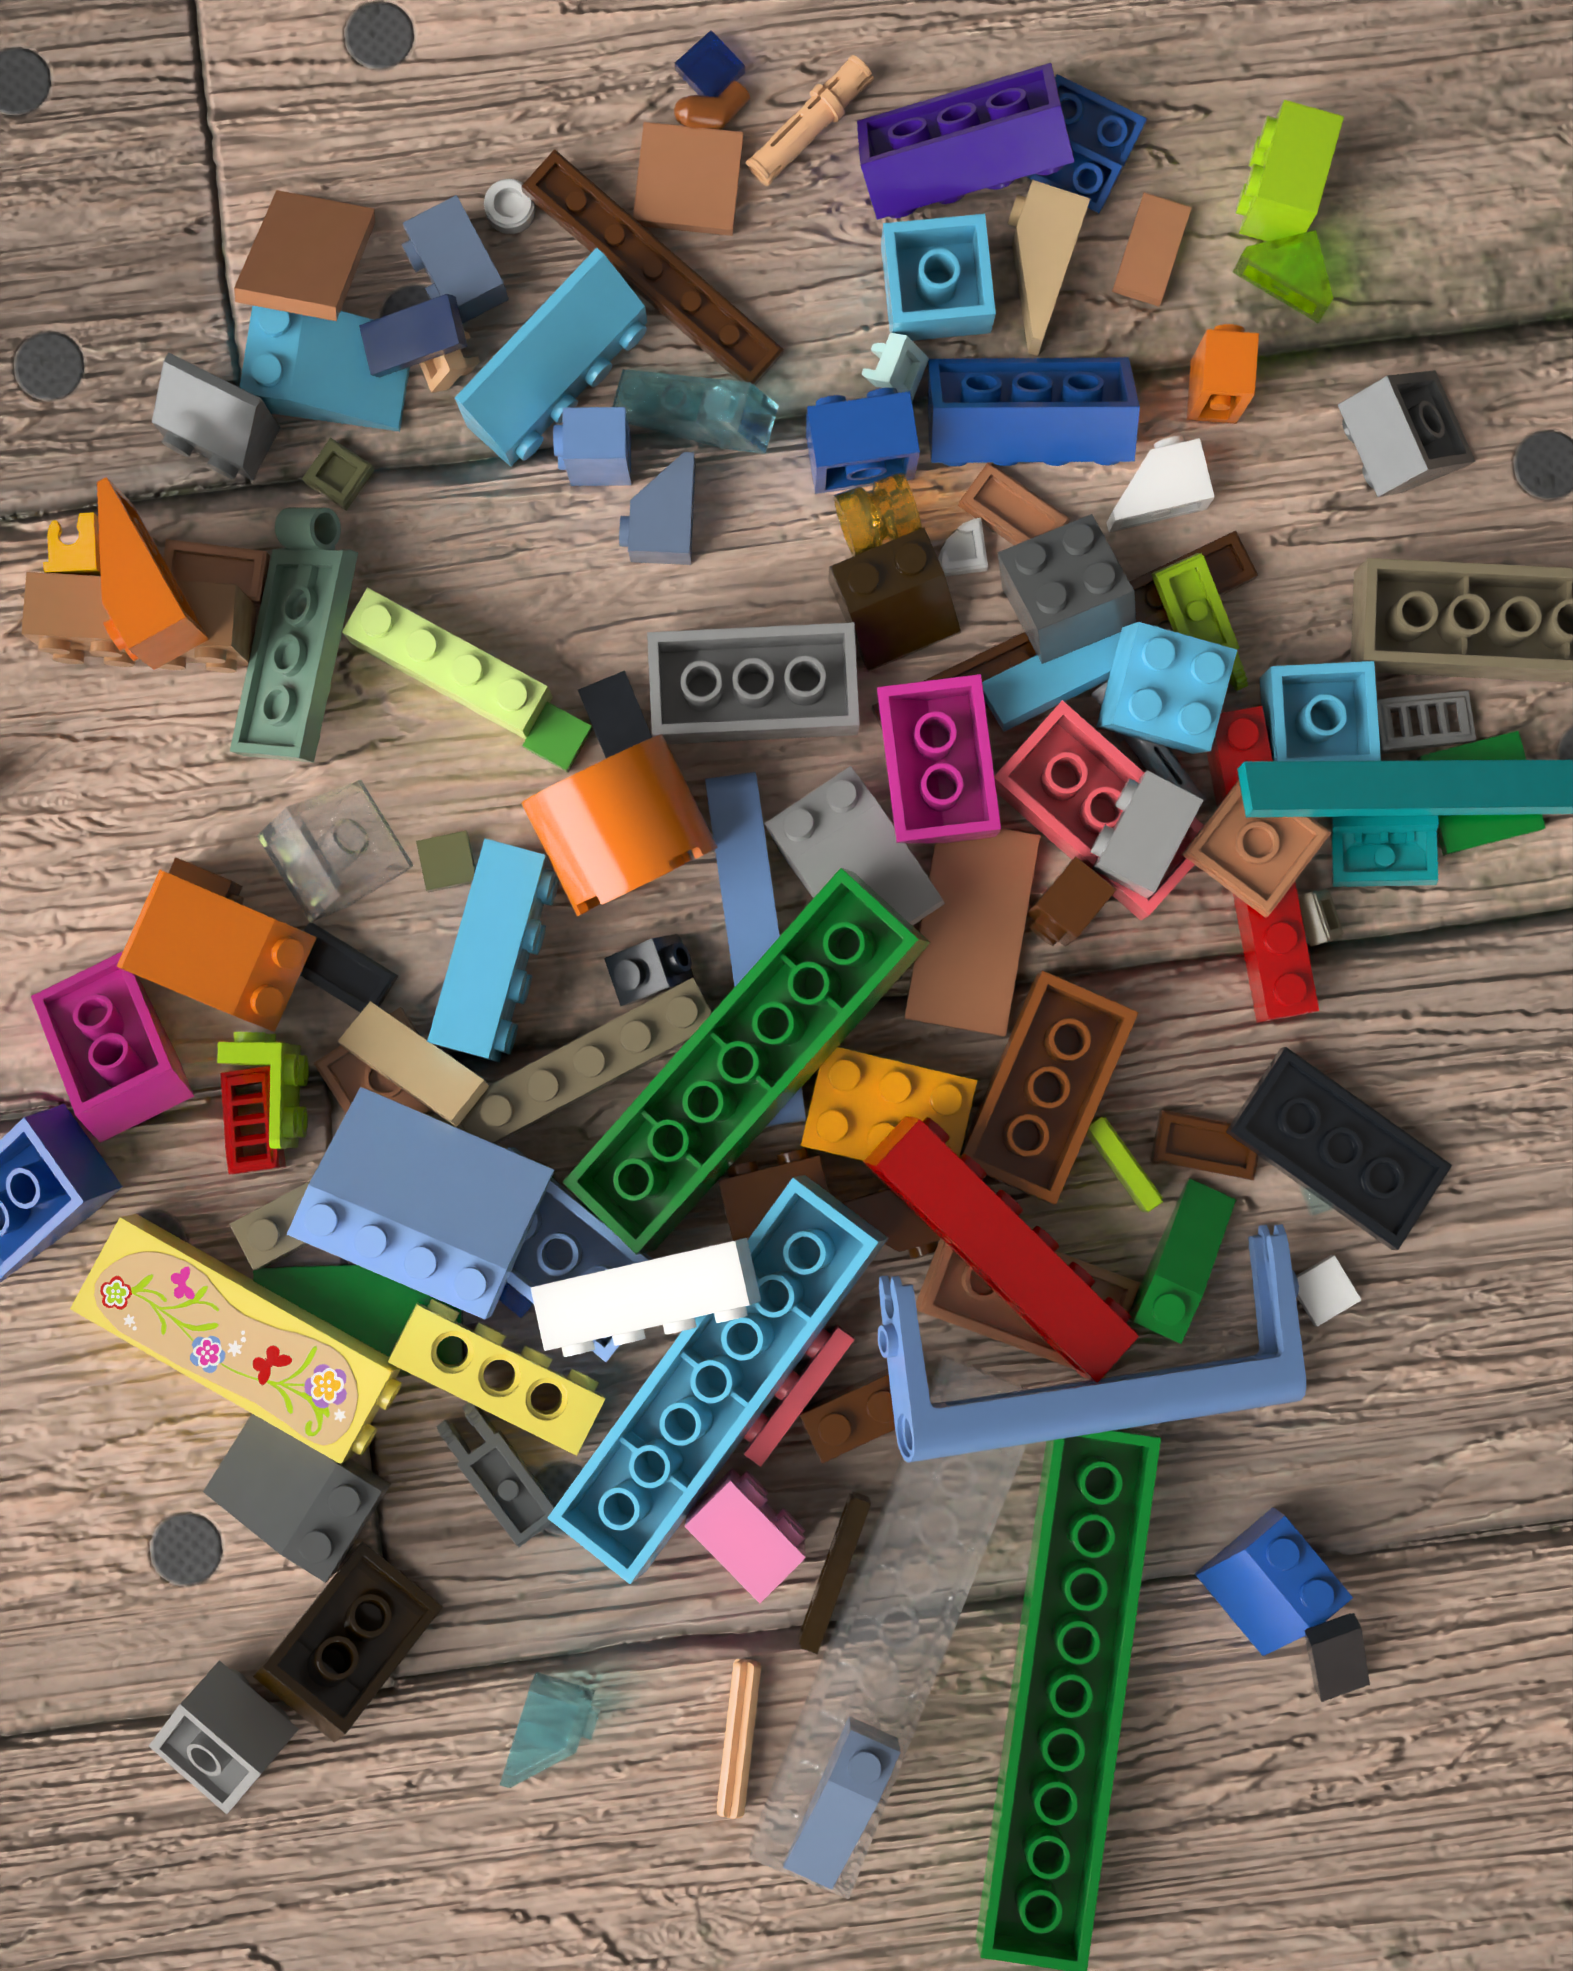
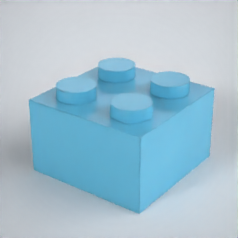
M985 214L883 223L881 253L890 333L907 335L912 341L991 333L996 311Z
M1142 622L1122 627L1096 727L1191 754L1211 751L1237 650Z
M1374 661L1271 666L1259 678L1261 706L1263 707L1273 761H1381Z

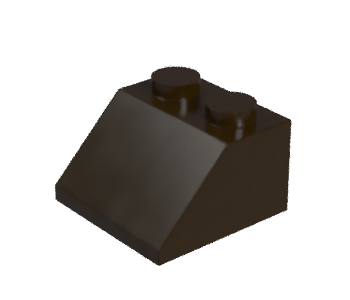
M925 527L829 566L828 581L846 623L854 622L855 644L867 672L961 633L944 571Z

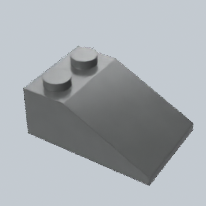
M251 1414L203 1492L280 1555L326 1583L338 1571L391 1483L351 1458L340 1464L258 1416Z

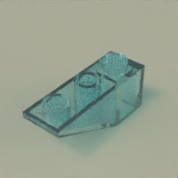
M625 369L622 370L612 406L625 407L628 423L631 425L722 449L766 454L778 410V405L751 382Z

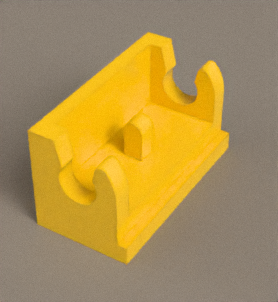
M94 512L79 513L76 527L79 537L71 545L63 544L61 541V524L57 520L51 522L47 533L49 562H43L44 573L101 576L98 516Z

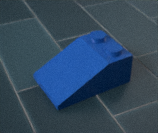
M65 1104L24 1117L0 1140V1282L93 1215L123 1187Z

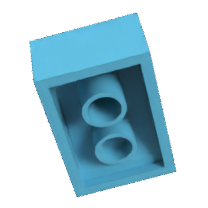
M252 305L239 388L261 398L271 414L400 432L410 367L380 378L370 374L359 325L373 321V319L340 311L337 321Z

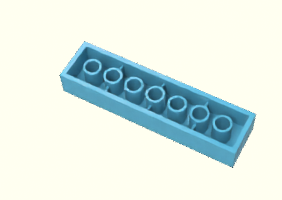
M806 1175L793 1177L748 1239L761 1301L746 1306L748 1316L716 1323L714 1313L695 1317L697 1327L680 1333L550 1513L548 1519L629 1584L642 1576L649 1569L889 1238Z

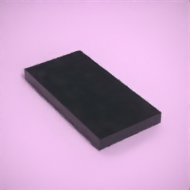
M1287 1047L1280 1048L1226 1130L1227 1134L1391 1250H1399L1452 1167V1164Z

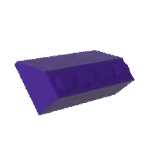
M1052 63L857 121L860 166L877 220L885 217H906L917 208L936 202L940 204L954 203L962 199L965 194L984 188L990 190L1002 189L1012 184L1015 179L1032 174L1050 175L1061 170L1064 165L1074 162Z

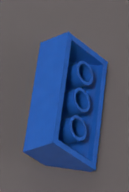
M1129 357L948 358L928 360V430L931 463H943L956 467L967 463L993 462L1000 466H1012L1019 462H1044L1052 466H1061L1069 462H1095L1105 466L1115 465L1119 462H1135L1140 405Z

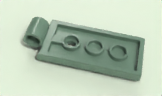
M288 507L278 514L275 522L277 539L286 548L272 550L230 752L247 757L314 763L338 647L341 641L349 595L352 589L358 552L351 549L335 550V545L341 534V524L337 514L332 509Z

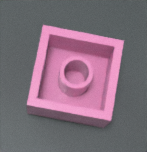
M732 1468L691 1509L687 1515L685 1527L761 1603L806 1558L804 1542L806 1538L803 1535L805 1530L787 1510L783 1508L777 1514L766 1503L768 1501L766 1497L768 1492L753 1475L746 1471L740 1476Z

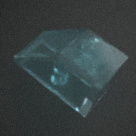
M536 1672L528 1691L500 1786L511 1788L573 1755L577 1751L581 1737L591 1740L601 1710L591 1706L596 1690Z

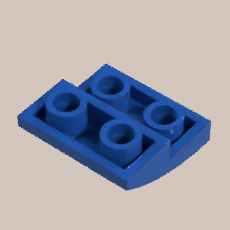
M1057 74L1055 80L1074 162L1064 165L1061 170L1050 175L1032 174L1025 177L1090 198L1088 208L1100 213L1148 119Z

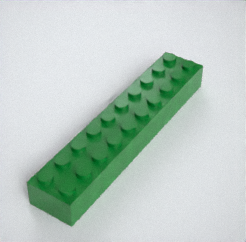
M1127 1428L1046 1441L976 1932V1942L980 1958L1064 1971H1087L1161 1443V1438L1151 1431Z

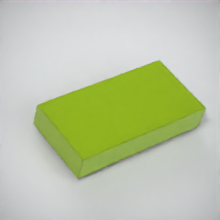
M1106 1117L1094 1118L1086 1135L1140 1211L1150 1212L1163 1202L1162 1195Z

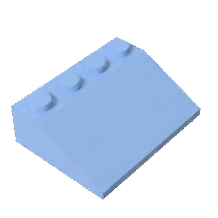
M360 1087L308 1184L287 1235L482 1319H487L493 1315L555 1169Z

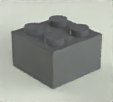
M1093 514L997 552L1002 588L1042 664L1121 632L1122 627L1136 623L1135 591Z

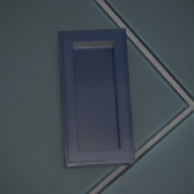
M444 294L359 325L370 374L379 378L468 347L456 297L450 294Z

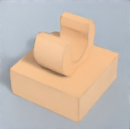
M464 331L466 342H468L471 337L468 332ZM461 349L422 362L420 366L429 389L433 393L449 390L460 376L470 374L480 363L478 356L471 358L463 357Z

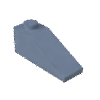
M851 1716L848 1717L783 1863V1868L831 1890L833 1889L876 1809L901 1751L897 1737Z

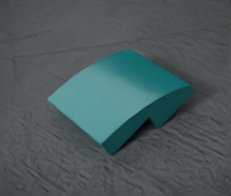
M1438 815L1331 817L1332 887L1437 885Z

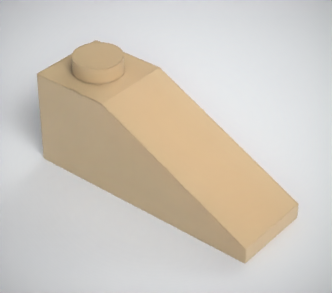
M1032 180L1027 197L1017 194L1008 225L1016 227L1012 248L1027 349L1029 354L1038 356L1090 198Z

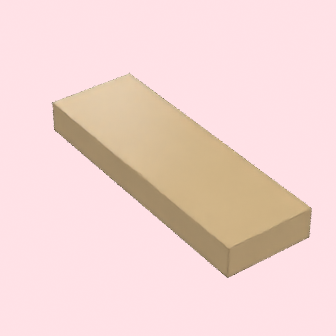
M371 1001L338 1040L344 1049L455 1127L461 1123L489 1088L484 1079L432 1043L427 1042L422 1036Z

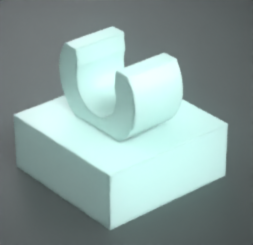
M890 333L886 344L876 343L872 345L871 351L880 359L876 370L864 368L862 375L875 387L896 388L897 393L910 391L913 401L929 358L907 335Z

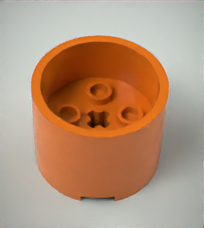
M663 734L610 756L521 802L577 916L590 911V909L600 904L603 905L693 860L689 850L692 851L695 859L718 848Z

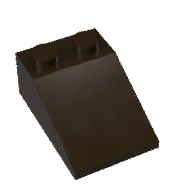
M362 1541L253 1677L330 1740L336 1742L349 1731L443 1606Z

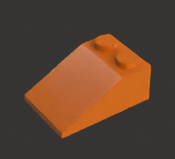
M105 477L97 482L102 604L111 618L103 624L110 638L120 651L125 649L133 661L141 659L155 670L204 643L209 638L136 508Z
M159 870L117 967L275 1032L317 937L163 870Z

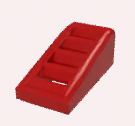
M270 1066L220 1073L228 1175L286 1168L284 1149H270L269 1145ZM262 1082V1092L236 1096L235 1086ZM263 1103L264 1113L243 1116L238 1114V1106ZM265 1123V1133L241 1136L240 1126ZM266 1143V1154L244 1157V1146Z

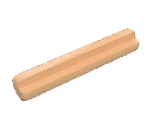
M736 1659L733 1663L717 1802V1814L732 1819L742 1818L745 1814L761 1675L760 1662L751 1659Z

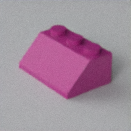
M981 674L877 687L896 843H951L996 837L1001 830Z

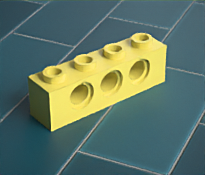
M431 1299L428 1307L417 1302L388 1358V1363L576 1456L578 1455L605 1401V1397L595 1391L599 1384L598 1381L572 1368L566 1377L549 1368L553 1360L552 1358L526 1345L520 1354L502 1345L506 1335L478 1322L475 1330H472L456 1322L459 1315L458 1311L434 1299ZM449 1336L459 1337L467 1344L465 1358L455 1365L443 1363L436 1353L438 1344ZM494 1360H505L514 1369L511 1382L501 1388L492 1387L484 1380L485 1368ZM542 1383L554 1384L560 1391L558 1404L547 1411L538 1410L531 1404L533 1390Z

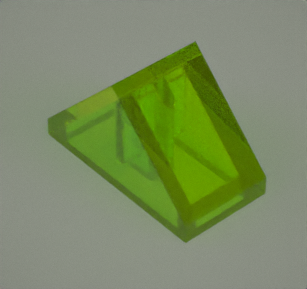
M1316 230L1246 246L1232 272L1316 323H1319L1334 299Z

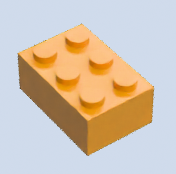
M837 1047L818 1069L800 1146L864 1161L905 1116L919 1118L922 1121L929 1117L949 1135L950 1139L946 1142V1145L960 1157L977 1080Z

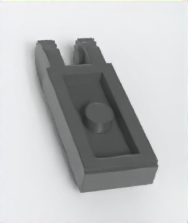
M468 1402L463 1406L465 1416L470 1424L477 1429L485 1442L471 1452L458 1428L448 1420H444L437 1426L438 1432L459 1460L457 1466L519 1548L552 1523L548 1516L556 1505L501 1430L497 1432L483 1410Z

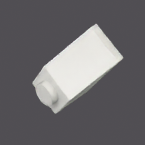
M1173 436L1154 444L1155 449L1149 451L1107 521L1109 532L1207 510L1215 495L1200 438L1185 441L1184 436Z

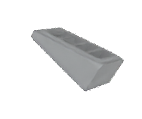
M1469 690L1377 700L1381 754L1476 741ZM1456 704L1460 732L1450 731L1447 705ZM1436 707L1439 734H1432L1428 708ZM1417 709L1421 735L1413 736L1409 710ZM1399 712L1402 737H1394L1391 713Z

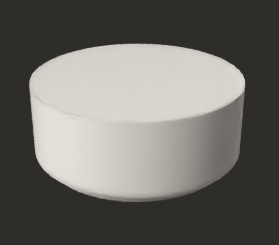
M503 179L494 183L488 189L484 198V209L487 219L492 227L501 233H520L531 225L535 217V203L522 192L521 186L524 183L518 180Z

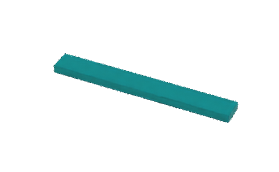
M1573 760L1244 761L1237 769L1246 817L1573 814Z

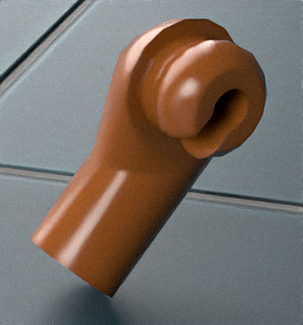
M732 81L718 97L700 95L682 97L675 104L674 115L680 124L690 128L721 130L751 98L742 84Z

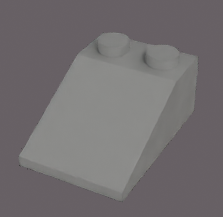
M851 766L765 823L777 849L812 898L820 892L840 868H844L856 873L912 926L945 904L906 843H896L894 825Z

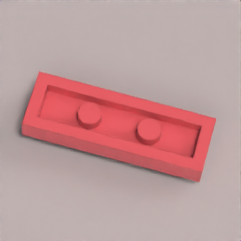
M838 1324L830 1333L824 1328L805 1353L811 1357V1360L800 1375L794 1371L790 1373L774 1395L780 1402L769 1417L761 1413L745 1435L744 1439L749 1442L744 1450L745 1456L760 1467L764 1464L855 1340L850 1333Z

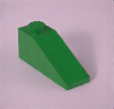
M1191 1178L1187 1179L1138 1288L1129 1312L1131 1316L1130 1321L1182 1344L1206 1289L1236 1199Z

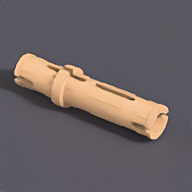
M851 55L824 85L817 84L810 91L811 98L760 150L746 161L750 172L762 184L769 186L780 172L832 121L838 122L845 115L844 109L873 82L874 77L871 75L872 72L868 66L857 56Z

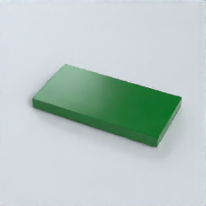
M359 1265L266 1267L253 1270V1281L388 1357L395 1347L417 1302L428 1307L431 1299H434L458 1311L459 1315L456 1322L463 1325V1310ZM456 1336L444 1338L437 1346L436 1353L438 1358L448 1365L460 1363L464 1359V1340Z

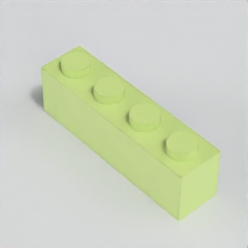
M368 587L342 631L352 645L525 740L546 702L550 703L553 698L548 686Z

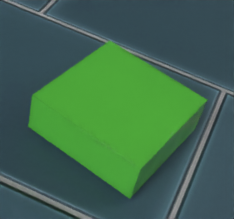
M546 702L522 746L540 758L569 772L593 728L588 723Z

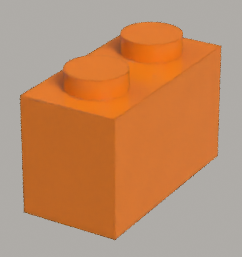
M1222 324L1215 326L1214 330H1206L1190 362L1186 420L1237 424L1255 395L1259 333L1245 332L1244 327L1234 324Z

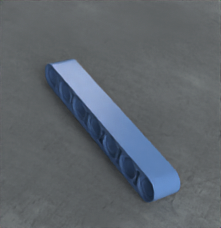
M756 772L705 779L713 838L718 847L715 849L734 987L780 937ZM802 1088L796 1092L766 1127L806 1121Z

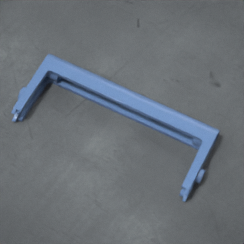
M1283 1224L1274 1226L1273 1235H1270L1267 1225H1260L1258 1235L1248 1237L1259 1339V1351L1257 1354L1105 1377L1098 1383L1093 1380H1085L931 1404L913 1285H902L900 1276L891 1277V1283L888 1275L880 1276L879 1296L883 1325H880L878 1328V1345L882 1356L887 1358L895 1431L902 1457L906 1462L910 1463L1301 1401L1306 1392V1372L1296 1303L1299 1283L1295 1272L1292 1270L1289 1243Z

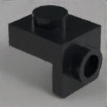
M678 934L652 938L604 958L620 1006L636 1003L694 978L691 969L692 960L690 953Z

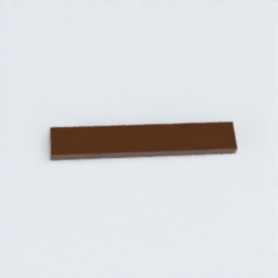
M555 149L521 186L522 192L591 253L598 248L605 254L631 288L749 391L755 387L783 355L784 349Z

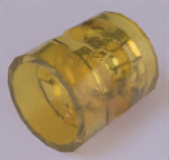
M902 472L874 481L871 491L867 492L859 486L833 496L841 530L852 556L880 546L884 540L889 539L892 541L922 528L914 496Z

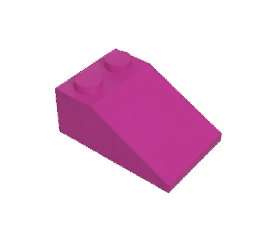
M123 951L31 996L74 1113L100 1143L194 1097L178 1055L139 977L117 967Z

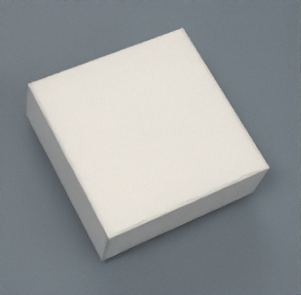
M1335 1255L1328 1256L1296 1275L1299 1283L1297 1298L1314 1326L1318 1327L1361 1301L1360 1296Z

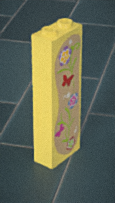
M138 1214L119 1218L70 1308L72 1311L340 1464L347 1461L355 1453L359 1456L364 1454L377 1431V1428L370 1425L380 1407L384 1410L390 1407L402 1386V1382L396 1380L401 1369L388 1363V1356L255 1283L249 1277Z

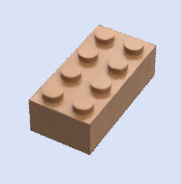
M26 572L21 634L38 645L39 651L53 655L52 660L60 663L83 664L85 656L104 658L103 663L111 666H135V661L129 657L125 649L120 651L116 647L103 624L111 618L102 604L101 576ZM177 581L209 640L159 668L184 670L186 669V662L206 664L205 669L209 671L235 673L237 672V665L248 666L255 635L257 606L236 584Z

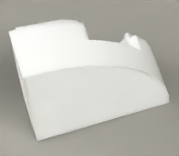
M981 518L963 523L943 544L938 560L945 577L987 571L988 562Z

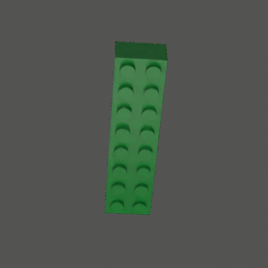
M840 868L564 1179L563 1183L636 1255L655 1251L931 942L856 873Z

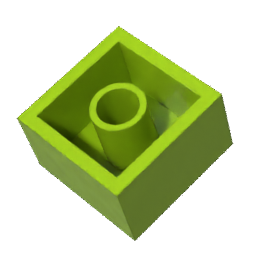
M1284 100L1276 118L1266 117L1261 135L1257 136L1248 166L1252 167L1247 183L1243 185L1235 211L1236 214L1243 215L1239 234L1292 249L1298 248L1317 215L1344 116Z

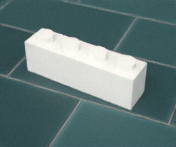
M747 1238L530 1287L544 1351L562 1347L564 1357L595 1350L593 1340L612 1336L614 1346L646 1339L644 1329L663 1325L665 1334L696 1328L695 1317L712 1313L715 1315L716 1323L748 1316L746 1306L761 1301Z

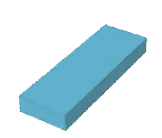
M1121 632L1044 664L1041 663L1038 655L983 681L984 700L1003 732L1057 706L1062 700L1065 702L1109 680Z

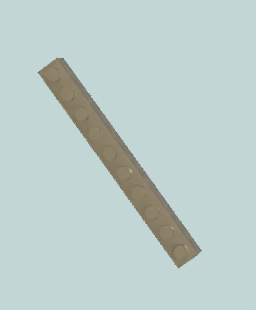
M694 978L679 984L489 1085V1088L457 1128L497 1145L680 1048L712 1013ZM438 1114L431 1116L433 1118H436L440 1121L452 1125ZM310 1181L229 1224L253 1270L266 1268L310 1245L287 1235Z

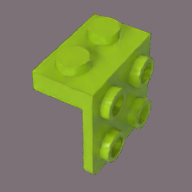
M234 1032V1042H218L217 1063L271 1065L270 1149L297 1148L299 1138L306 1137L308 1128L307 1108L300 1107V1086H307L309 1062L307 1055H301V1045L277 1043L276 1034H266L265 1032Z

